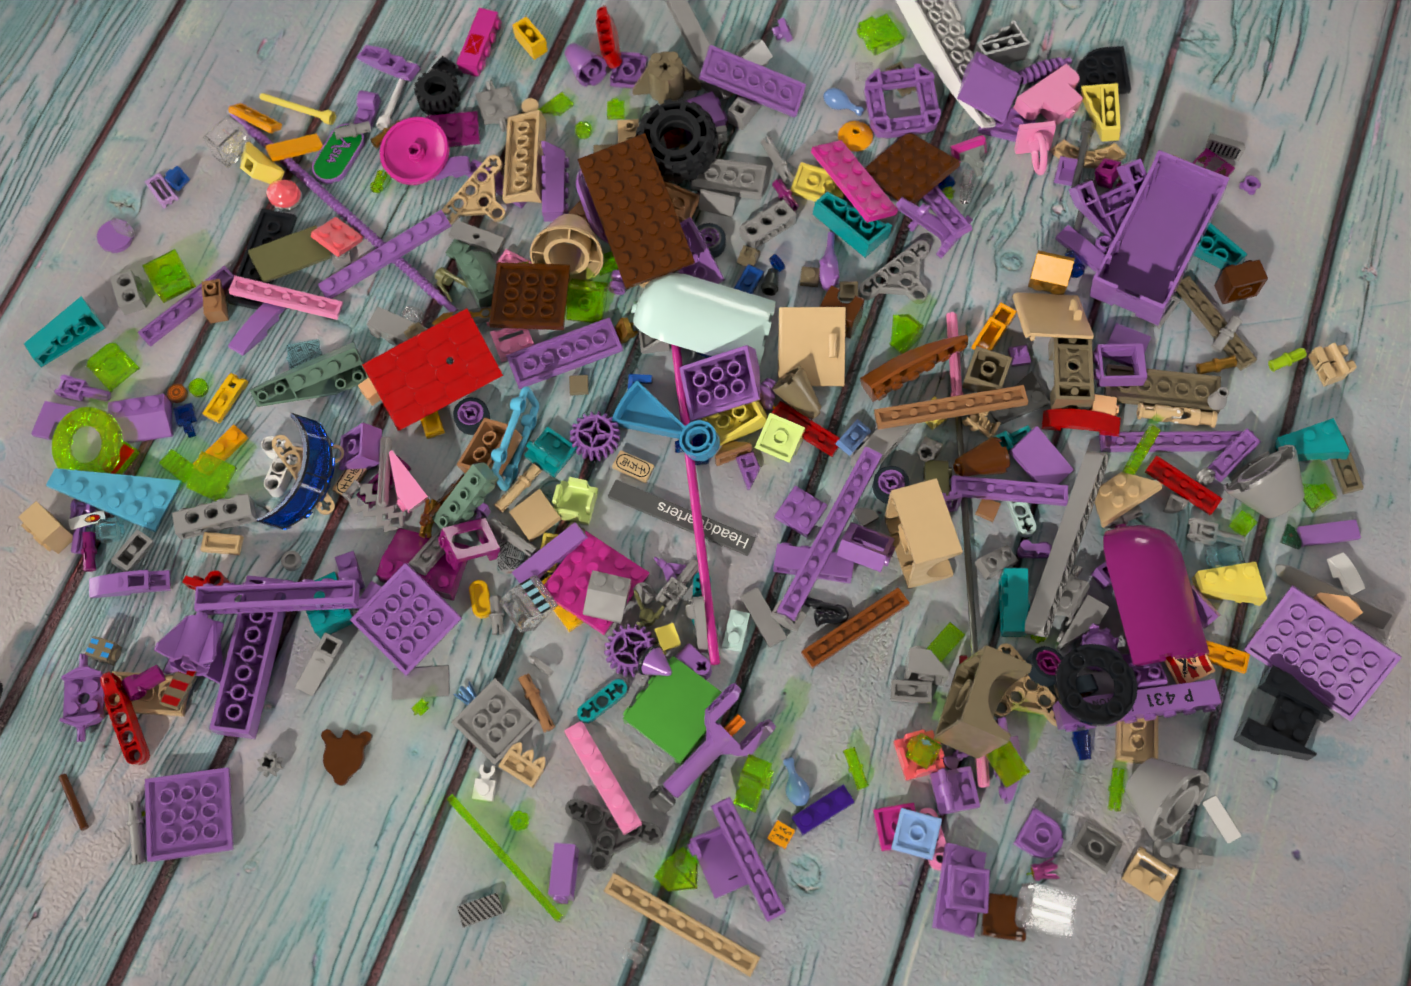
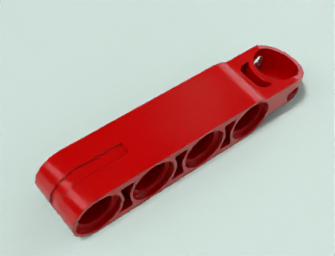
M603 6L598 8L596 12V27L600 51L608 67L614 69L621 65L622 55L617 28L614 25L613 18L608 13L607 7Z
M111 671L106 672L100 678L105 694L104 702L124 758L129 764L144 765L150 759V752L132 702L129 700L121 684V679ZM119 695L120 701L118 704H115V698ZM123 714H126V721L122 723L121 717ZM132 732L133 739L129 742L128 735ZM139 751L140 758L136 761L135 753Z

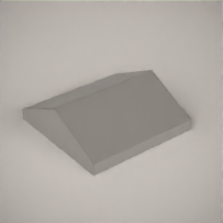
M1086 821L1073 840L1069 851L1106 876L1122 845Z

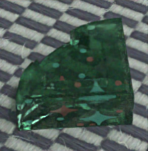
M1286 524L1280 543L1299 550L1302 545L1301 538L1293 526Z

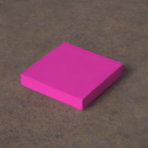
M914 802L873 809L881 852L891 850L901 808L916 812Z

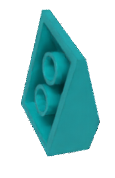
M334 571L314 581H322L324 578L338 580V577ZM318 591L315 593L314 598H325V593ZM351 609L306 611L312 628L320 639L324 633L331 635L353 624L350 621L354 616Z

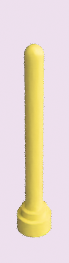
M260 94L261 100L321 118L325 124L333 125L336 120V113L334 111L326 110L322 112L268 94Z

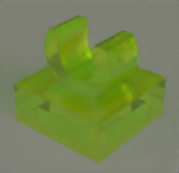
M612 98V101H607V119H625V102L619 101V98Z
M1241 510L1229 524V527L1239 535L1246 537L1258 522L1249 513Z

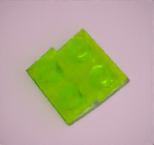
M201 451L191 471L186 488L217 501L226 495L230 488L228 484L237 468Z

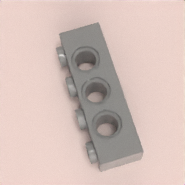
M238 494L233 498H222L213 503H202L197 505V507L182 508L172 513L175 534L181 540L204 535V532H216L257 521L254 500L249 494ZM237 508L235 512L230 513L232 509ZM214 513H218L216 517L211 518ZM199 517L196 522L192 523L195 518Z

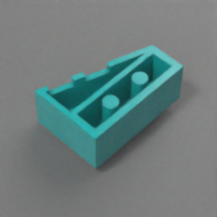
M1004 568L998 579L1001 637H1025V623L1030 610V602L1028 600V568Z

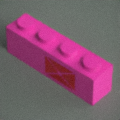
M478 8L457 60L458 69L462 70L463 74L479 77L481 71L484 70L485 60L490 56L491 45L495 43L497 30L501 28L502 22L497 11Z

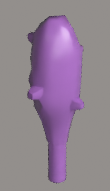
M828 232L827 247L819 261L820 284L825 291H828L831 285H838V279L840 278L838 260L834 250V232Z

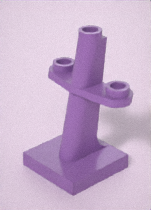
M903 197L897 202V210L912 219V222L908 225L909 231L914 232L921 225L940 239L941 247L936 255L941 259L962 237L955 238L937 216L929 213L928 211L931 207L929 204L925 205L923 203L919 207ZM968 215L965 217V219L971 224L973 219Z

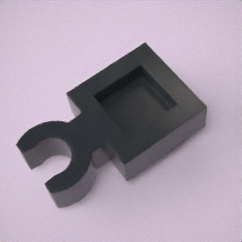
M444 56L431 67L432 71H436V69H440V71L446 70L453 77L457 75L463 77L462 70L457 69L455 63Z

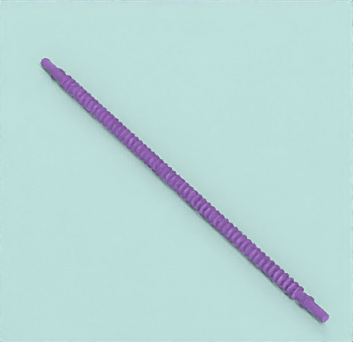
M230 113V116L242 128L247 130V133L260 143L264 149H266V145L273 144L256 126ZM292 158L278 160L301 182L307 185L310 190L317 194L320 199L327 203L330 208L337 212L341 218H344L351 227H354L358 233H361L365 239H368V242L375 245V248L386 243L376 233H373L369 227H366V224L359 221L356 215L342 205L321 184L315 181ZM400 257L392 262L403 273H406V276H409L414 283H417V286L424 289V292L431 295V298H435L448 311H458L447 300L446 296L440 294L439 289H436L432 283H429V280H426L421 273H418L414 267H411V264L404 261V258Z

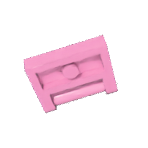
M504 328L499 331H490L501 362L507 360L506 355L534 345L528 329ZM520 330L523 331V334L499 342L498 338Z

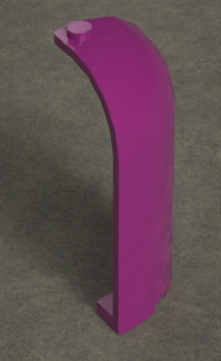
M1119 524L1115 526V529L1105 531L1103 537L1104 554L1133 665L1144 666L1166 661L1167 656L1174 657L1175 659H1191L1210 654L1183 556L1176 541L1163 530L1147 525L1127 526L1126 524Z

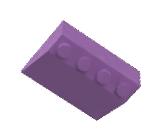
M748 345L679 367L690 421L760 400L759 363L756 350Z

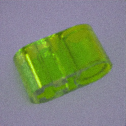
M170 449L158 463L184 484H187L198 471L197 467L173 449Z

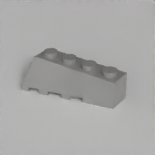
M763 39L753 40L736 53L737 56L763 67L773 57ZM700 80L701 87L708 93L713 91L715 97L727 100L733 95L730 91Z

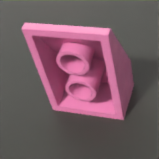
M391 450L389 452V459L398 499L396 504L402 512L406 510L409 514L424 503L428 496Z

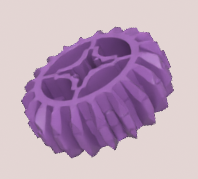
M592 411L590 416L583 414V419L577 418L578 424L573 423V430H570L572 447L577 446L576 453L578 455L582 454L584 459L588 456L591 461H593L594 457H597V460L600 461V456H604L607 459V453L613 454V448L618 449L617 442L621 441L619 436L621 432L620 429H617L618 423H613L611 421L612 417L608 418L606 413L601 416L599 411L596 415ZM600 426L607 428L610 433L601 430ZM580 439L590 442L591 446H586Z
M628 623L627 629L620 625V632L613 630L614 637H607L610 642L605 643L607 650L604 651V654L608 656L606 662L611 663L610 668L615 669L617 667V674L624 670L623 675L627 677L628 672H631L632 677H635V672L638 671L639 653L647 647L648 649L650 646L655 645L656 639L651 638V631L645 633L646 627L643 626L639 630V626L635 624L633 629ZM629 637H637L643 641L634 642ZM623 640L624 646L619 649V652L615 653L618 643ZM627 643L634 649L635 657L628 651ZM619 659H630L633 664H625Z

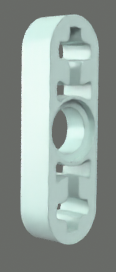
M1006 501L1019 535L1025 538L1031 537L1036 530V523L1028 503ZM1022 506L1025 509V514H1017L1015 507ZM1025 518H1026V520H1025L1026 526H1027V527H1029V526L1031 527L1030 530H1029V532H1027L1026 529H1022L1023 526H1024V521H1023V519H1025Z

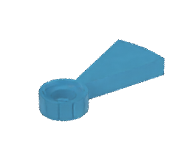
M638 381L625 393L611 420L613 423L617 422L618 427L679 439L684 453L694 461L708 460L716 454L720 446V437L710 423L697 420L684 426ZM703 433L707 435L706 442L702 446H692V439L697 434Z

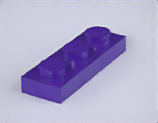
M843 784L792 816V820L803 836L853 805L855 801Z

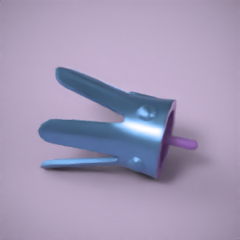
M470 681L467 690L464 686H460V691L463 694H453L466 706L477 696Z

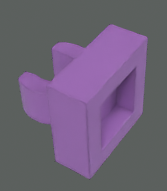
M783 17L778 20L779 26L774 27L772 31L777 40H781L784 37L789 42L793 40L790 27Z
M1027 345L1008 348L1009 357H1012L1011 367L1030 365L1031 360Z
M482 503L474 511V513H477L475 520L481 519L482 516L488 517L491 511L487 504Z

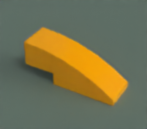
M1000 302L971 346V349L975 351L976 346L992 351L1017 315V311Z

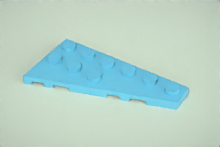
M55 468L46 486L156 532L182 481Z

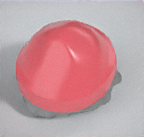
M290 180L274 181L267 188L269 201L279 210L291 211L292 208L297 207L302 202L303 197L299 186Z

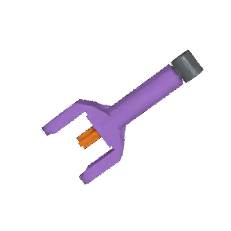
M736 683L729 685L705 709L706 740L663 783L664 787L662 785L657 786L650 793L649 800L662 813L668 812L676 802L674 797L678 798L720 755L750 756L775 730L776 725L770 719H767L764 722H760L738 744L732 736L746 723L745 720L737 714L724 728L717 722L739 698L741 688Z

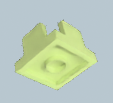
M769 413L755 448L791 463L793 456H796L803 441L802 435L805 427Z
M569 477L568 482L561 480V483L556 485L552 499L554 509L562 518L561 520L589 526L599 490L589 486L587 480Z

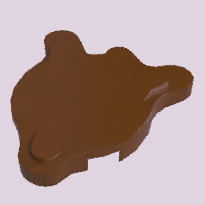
M326 729L321 733V738L325 743L323 764L327 772L333 777L334 782L339 786H344L353 774L362 768L365 758L364 750L372 740V735L368 731L355 735L349 730H344L342 737L337 738L331 730Z

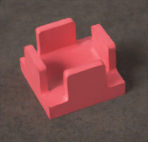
M925 729L905 734L904 738L894 740L893 743L905 781L930 775V773H935L939 769L945 768L943 762L944 753L940 742L933 740V730L925 732ZM921 740H929L931 745H924Z

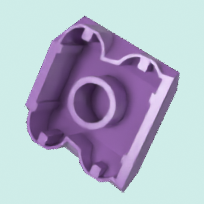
M621 52L622 63L617 68L612 69L610 86L632 89L647 68L648 57L640 53Z

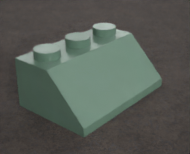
M471 250L455 257L458 270L478 307L491 306L497 268L491 253Z

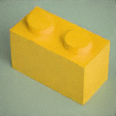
M527 16L512 25L516 40L533 60L548 52L546 39Z

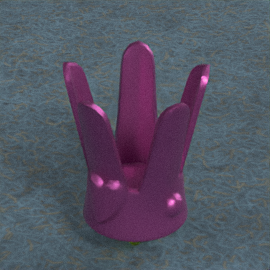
M1054 857L1040 864L1034 863L1030 865L1031 872L1026 873V875L1032 874L1034 881L1060 879L1056 874H1045L1058 868L1056 864L1050 862Z

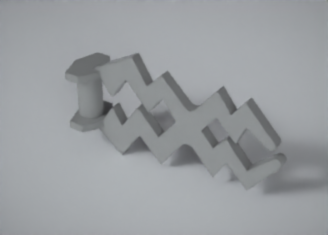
M354 480L351 486L342 494L349 501L354 514L363 511V517L376 516L377 528L384 526V532L398 530V527L389 526L391 520L382 521V515L388 514V519L399 518L400 527H403V512L394 513L395 506L380 507L377 504V494L372 495L373 484H360ZM358 488H360V495L366 493L365 503L376 501L375 510L369 511V504L357 506L358 497L351 499V496Z

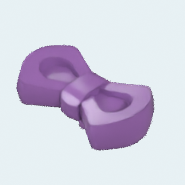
M956 750L951 756H945L943 762L949 770L957 769L959 762L970 755Z

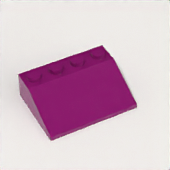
M399 528L383 554L376 572L380 582L386 583L405 563H409L430 538H427V535H425V538H422L418 532ZM457 542L453 543L454 546L460 549L472 547ZM444 553L425 576L420 573L418 574L442 598L454 601L468 560L459 562L457 569L453 570L451 563L449 564L446 560V553Z

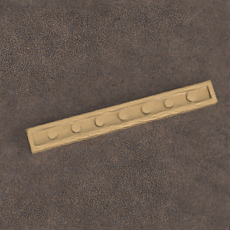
M613 873L604 889V892L749 977H751L761 958L616 873Z

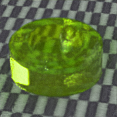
M196 378L189 383L188 389L194 397L199 398L208 393L209 386L204 379Z

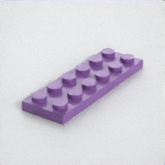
M712 45L708 48L698 78L794 118L797 116L806 87L805 83Z
M609 317L508 354L506 357L518 388L522 389L525 386L533 385L622 352L623 348Z

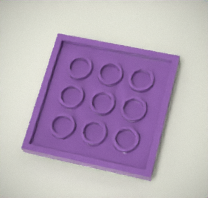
M405 563L350 621L406 676L463 618L408 563Z
M228 767L145 779L148 862L234 850L231 780Z

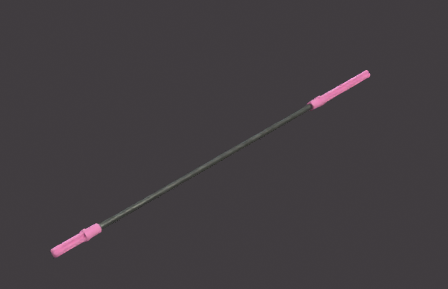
M954 312L947 313V338L958 336L957 314ZM955 352L949 358L950 397L964 395L962 392L960 352ZM962 416L955 417L958 457L964 454ZM962 497L961 511L972 656L978 651L968 499ZM988 754L979 759L976 758L978 787L982 788L990 786Z

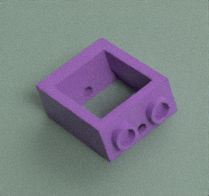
M1143 343L1097 345L1092 353L1093 363H1095L1093 375L1094 380H1097L1098 387L1144 385L1147 379ZM1132 356L1134 375L1104 376L1102 357Z
M851 522L841 540L837 556L881 572L884 566L888 567L896 547L892 545L895 539Z
M554 843L548 895L557 904H568V901H574L579 849L575 844Z

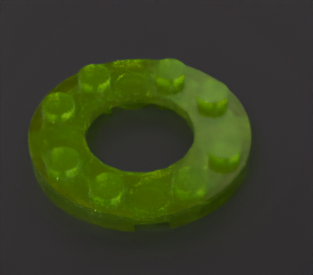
M81 407L69 412L58 423L52 438V455L58 469L111 473L120 460L118 456L120 448L123 446L120 426L112 415L98 408ZM85 426L95 428L102 440L98 456L88 463L78 461L73 456L71 450L73 435L76 434L78 429Z

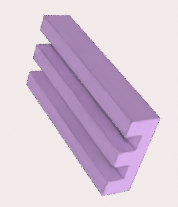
M160 172L144 181L163 208H166L168 203L169 205L173 204V200H179ZM158 178L162 181L164 186L170 192V197H168V195L162 189L160 184L157 182ZM154 182L165 200L162 201L150 183Z

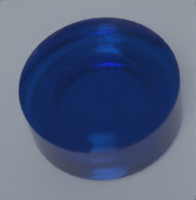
M773 254L769 258L770 264L778 272L786 268L778 255Z

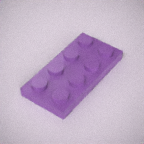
M691 217L687 218L680 225L695 264L679 269V273L716 284L723 282L725 278Z
M945 843L932 928L974 938L978 913L946 908L948 865L953 864L984 869L985 852L952 843Z

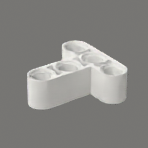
M268 436L262 440L261 447L267 456L273 459V462L264 480V487L271 496L281 497L286 492L292 475L273 449L269 450L274 437ZM278 439L276 447H281L284 450V453H280L284 456L286 452L292 449L289 447L287 450L284 446L286 441ZM291 442L292 445L295 447L307 449V446ZM290 454L287 456L286 461L288 464L294 465L297 463L298 458ZM282 467H285L283 471L279 472ZM274 484H278L276 488L272 489Z

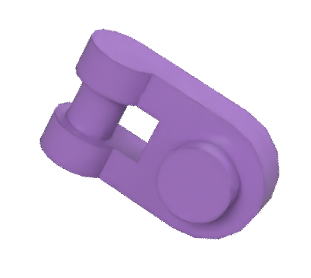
M1023 540L1017 549V555L1020 558L1045 559L1049 557L1053 545H1050L1048 542L1033 544L1029 540Z

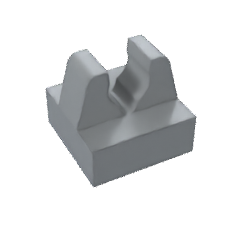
M647 582L637 583L633 590H637L641 597L643 606L655 601L657 593Z

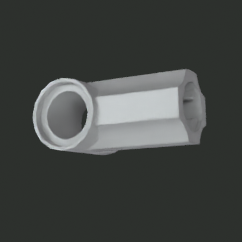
M925 437L918 451L920 459L925 462L930 459H937L943 444Z

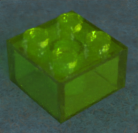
M175 249L142 265L156 294L163 303L197 287L182 258Z

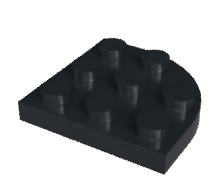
M1124 46L1097 48L1087 53V56L1079 62L1076 73L1079 75L1076 89L1080 95L1082 86L1118 83V94H1130L1131 85Z

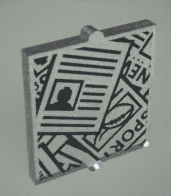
M497 541L500 547L496 559L497 573L512 572L530 558L510 542Z

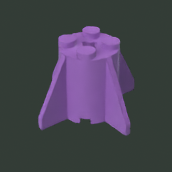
M203 612L185 616L183 620L156 643L154 651L169 658L163 673L167 675L179 671L186 674L187 670L197 671L195 676H204L220 684L224 671L220 639L224 624L208 618V615Z

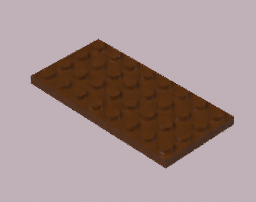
M645 133L577 159L626 290L695 264Z

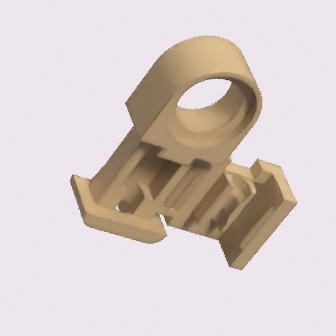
M989 412L970 414L962 421L965 426H970L971 431L975 432L979 429L988 438L995 435L1001 424L1000 422L990 423V420H987L988 418L985 417Z

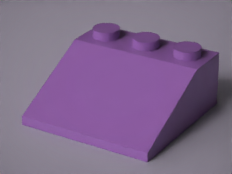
M976 52L966 66L957 99L1003 123L1019 89L1022 75L1008 69L1001 63L993 61L986 55Z

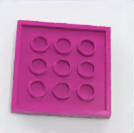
M585 531L588 538L565 557L541 588L540 593L605 636L614 622L583 615L592 570L631 579V588L626 606L634 595L633 588L637 583L645 582L650 573Z

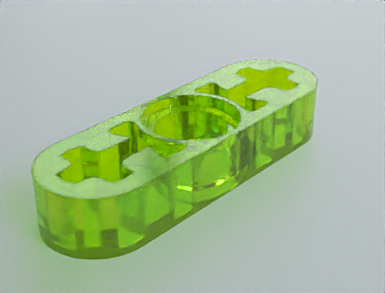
M1153 424L1147 428L1127 461L1123 472L1131 475L1137 472L1161 429Z

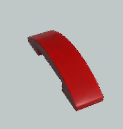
M1050 409L1043 411L1041 429L1061 431V428L1098 431L1100 432L1099 435L1119 437L1121 418L1092 410Z

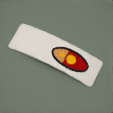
M98 511L70 518L68 521L70 530L87 525L106 522L104 511Z

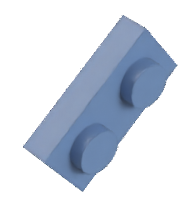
M857 419L836 442V445L851 456L872 430Z

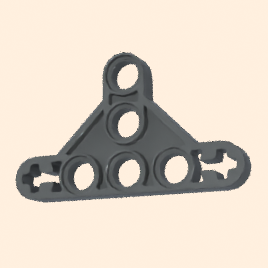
M571 799L565 806L567 815L572 819L581 821L594 847L590 857V865L597 872L605 871L608 868L612 855L638 842L656 845L661 841V830L653 824L641 821L642 825L639 826L636 834L627 833L623 835L619 826L612 828L608 825L609 818L613 817L608 809L578 799ZM575 804H578V808L581 810H585V806L588 807L584 818H582L583 814L576 811L575 814H572L570 806L574 807ZM592 810L600 812V817L596 821H591L588 817ZM642 826H646L644 830L649 833L652 830H656L655 833L658 837L653 838V840H649V836L643 834V838L639 837L642 833ZM605 836L612 838V844L607 848L601 845V839ZM597 856L605 858L603 867L598 868L594 866V859Z

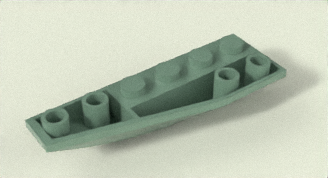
M353 342L285 371L250 389V393L257 407L336 395L358 386L369 377L362 366L364 364Z

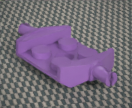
M83 653L79 654L78 668L61 676V679L64 680L63 718H60V722L76 727L77 742H85L86 729L100 723L104 719V692L100 682V678L104 673L88 666V656ZM89 694V701L85 704H82L81 698L84 695Z

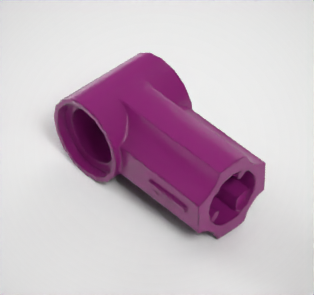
M156 664L139 675L133 674L122 680L121 684L129 700L135 701L144 697L149 689L164 682L166 678L161 668Z

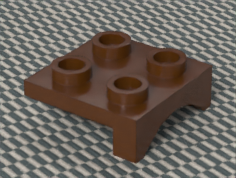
M989 893L988 913H982L981 936L1025 942L1027 898Z

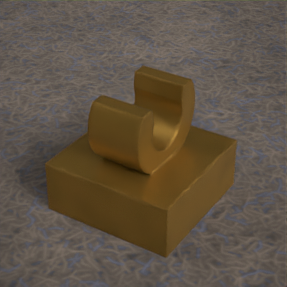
M628 317L621 318L614 327L620 343H627L630 338H634L638 331H633L634 323L629 322Z

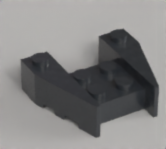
M1272 665L1265 671L1257 687L1276 698L1264 725L1248 717L1241 722L1233 740L1254 751H1265L1275 755H1286L1308 761L1317 755L1316 752L1305 747L1316 721L1319 720L1326 723L1334 717V714L1293 675Z

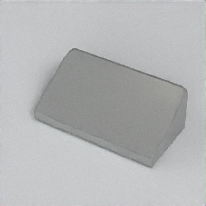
M701 189L699 210L729 217L733 216L736 207L735 196Z

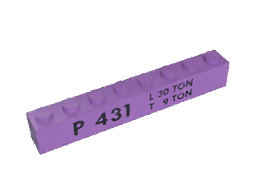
M1215 679L1137 690L1134 706L1128 714L1117 722L1124 721L1128 724L1136 722L1137 719L1144 718L1145 721L1156 719L1157 716L1163 715L1164 718L1176 716L1177 713L1191 715L1198 710H1203L1204 713L1216 710L1215 707L1221 703ZM1114 693L1083 697V699L1094 705H1102L1109 702ZM1059 701L1054 704L1053 711L1058 730L1065 729L1066 732L1077 730V727H1085V729L1097 727L1081 723L1071 717L1063 709ZM1115 722V723H1113V724H1110V725H1107V726L1116 725L1117 722Z

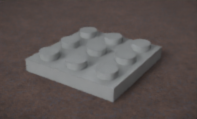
M494 678L451 723L495 765L538 720Z

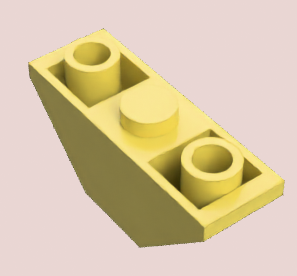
M250 142L246 143L241 156L240 168L252 178L269 184L282 180L285 171L272 162L270 158Z

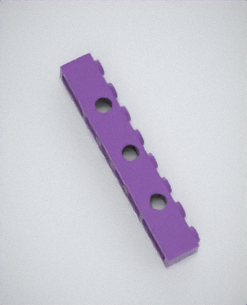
M349 577L342 578V580L324 578L322 581L304 579L302 582L284 580L282 583L264 581L262 584L243 582V585H235L234 583H223L221 586L203 584V586L196 587L194 610L207 615L354 609L359 608L360 585L356 580ZM318 591H323L325 598H314V595ZM278 593H284L286 599L275 600V596ZM238 595L246 596V602H235V599Z

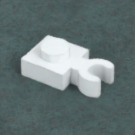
M481 764L479 772L482 777L481 779L475 778L472 799L493 802L496 781L491 780V778L495 775L496 768L492 766L491 771L485 773V766Z

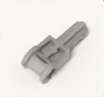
M1190 518L1188 521L1190 525L1189 534L1186 535L1188 541L1211 546L1218 541L1242 547L1245 543L1243 535L1218 530L1219 524L1200 518Z
M692 559L678 578L671 577L657 594L655 600L666 605L670 612L688 591L686 585L699 570L698 561Z

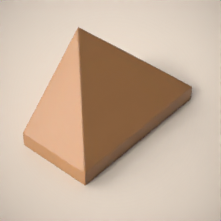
M731 441L723 444L715 455L716 466L733 461L737 456L752 452L751 443Z

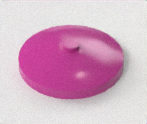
M424 117L407 118L396 123L385 134L380 146V160L385 171L395 181L405 185L423 184L435 178L445 167L450 151L449 141L442 128L436 122Z

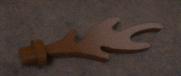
M464 474L454 484L452 483L428 514L424 513L421 516V521L419 522L421 526L426 527L427 524L432 523V516L439 510Z

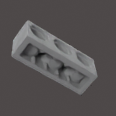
M784 199L780 202H775L766 211L759 212L755 218L745 221L740 226V237L748 247L757 249L795 225L796 214Z

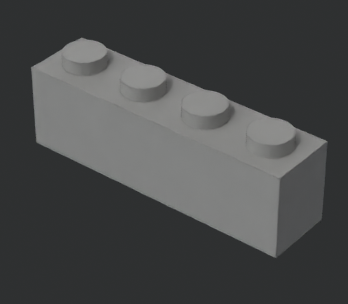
M377 307L367 326L370 334L374 337H381L392 345H399L408 340L404 335V331L414 322Z
M916 424L879 430L876 426L875 432L872 435H867L863 440V445L860 449L857 448L851 454L850 465L852 467L855 466L866 446L883 454L877 466L878 468Z

